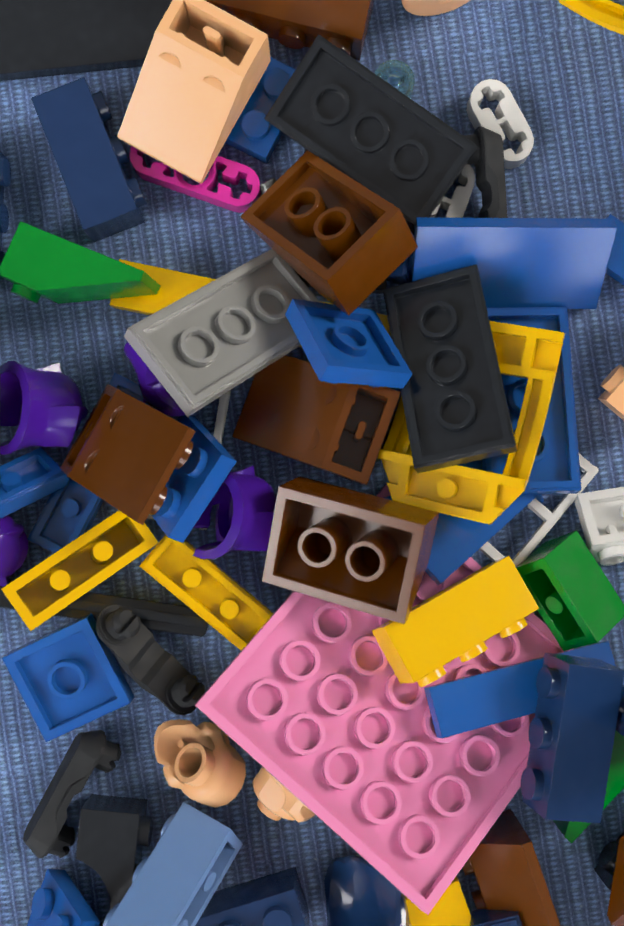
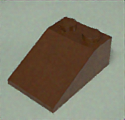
M308 150L240 216L263 241L319 294L348 316L418 248L398 207Z

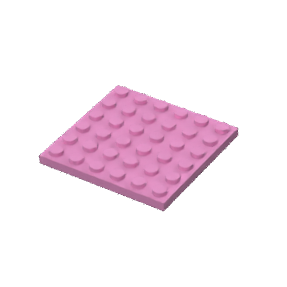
M387 484L376 495L377 497L391 496ZM470 557L440 585H437L425 572L412 607L482 567ZM293 591L196 702L195 706L413 904L428 915L521 787V776L527 768L530 751L529 726L532 719L535 718V713L453 736L437 738L424 688L544 657L545 653L556 654L564 651L549 627L534 613H531L524 617L528 625L520 631L505 638H501L500 634L497 633L485 640L484 642L488 649L480 655L466 662H461L459 657L443 665L447 673L438 680L424 687H420L417 681L415 683L400 684L372 632L373 629L389 621L388 619Z

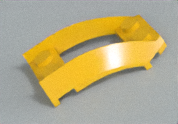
M490 321L501 374L528 379L514 434L518 451L509 453L502 474L461 465L417 473L414 469L401 396L389 435L378 456V459L382 461L389 481L386 483L392 500L489 525L492 524L526 489L546 421L565 333Z

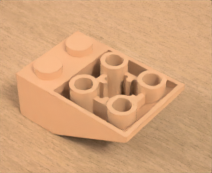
M172 0L155 30L117 135L118 139L202 184L271 61L268 34L205 0Z

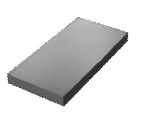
M270 249L128 327L124 338L185 415L189 417L299 347L301 344L285 313L292 299L319 301L293 268L273 249Z

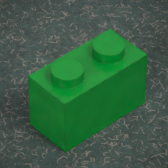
M577 530L543 543L526 560L516 566L539 607L538 612L563 651L598 643L624 617L623 602Z

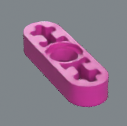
M132 146L130 148V161L136 173L143 180L238 213L245 212L261 196L260 181L256 172L252 168L238 162L217 156L209 170L208 178L202 184L191 185L183 179V174L174 170V176L169 177L171 171L163 163L153 162L151 168H147L142 157L145 153ZM218 170L223 171L221 174L223 182L237 185L240 179H245L247 187L251 191L250 194L242 193L239 199L233 198L232 189L218 183V192H212L217 185Z

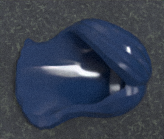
M345 856L331 861L324 880L327 926H409V913L405 896L363 857Z

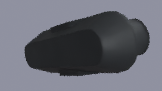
M480 126L475 129L473 135H463L478 146L476 152L467 163L475 165L476 186L482 194V208L478 218H508L503 140L500 134Z
M115 604L103 609L97 618V635L116 655L124 671L142 689L157 697L174 714L183 716L192 713L197 708L195 706L196 702L206 692L204 685L199 683L196 676L191 675L172 654L165 651L155 641L153 634L141 623L140 617L132 613L133 610L130 607Z
M103 730L81 732L76 735L30 819L23 841L38 858H43L48 854L62 858L70 852L69 846H73L76 834L73 827L65 826L64 823L67 819V808L73 796L82 791L94 768L108 773L116 767L114 761H119L120 745L106 740Z

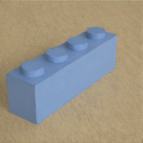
M183 802L177 813L172 814L166 820L161 830L159 842L150 856L143 859L137 866L133 874L132 885L122 901L108 912L103 926H195L243 843L230 828Z

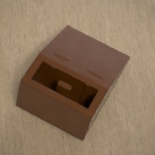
M285 355L255 374L232 437L365 486L368 484L401 392L388 387H371L347 383L333 384L319 381L310 362Z
M107 384L60 468L68 477L143 525L149 514L154 515L163 505L168 491L165 485L174 469H180L188 460L193 449L191 439L196 431Z

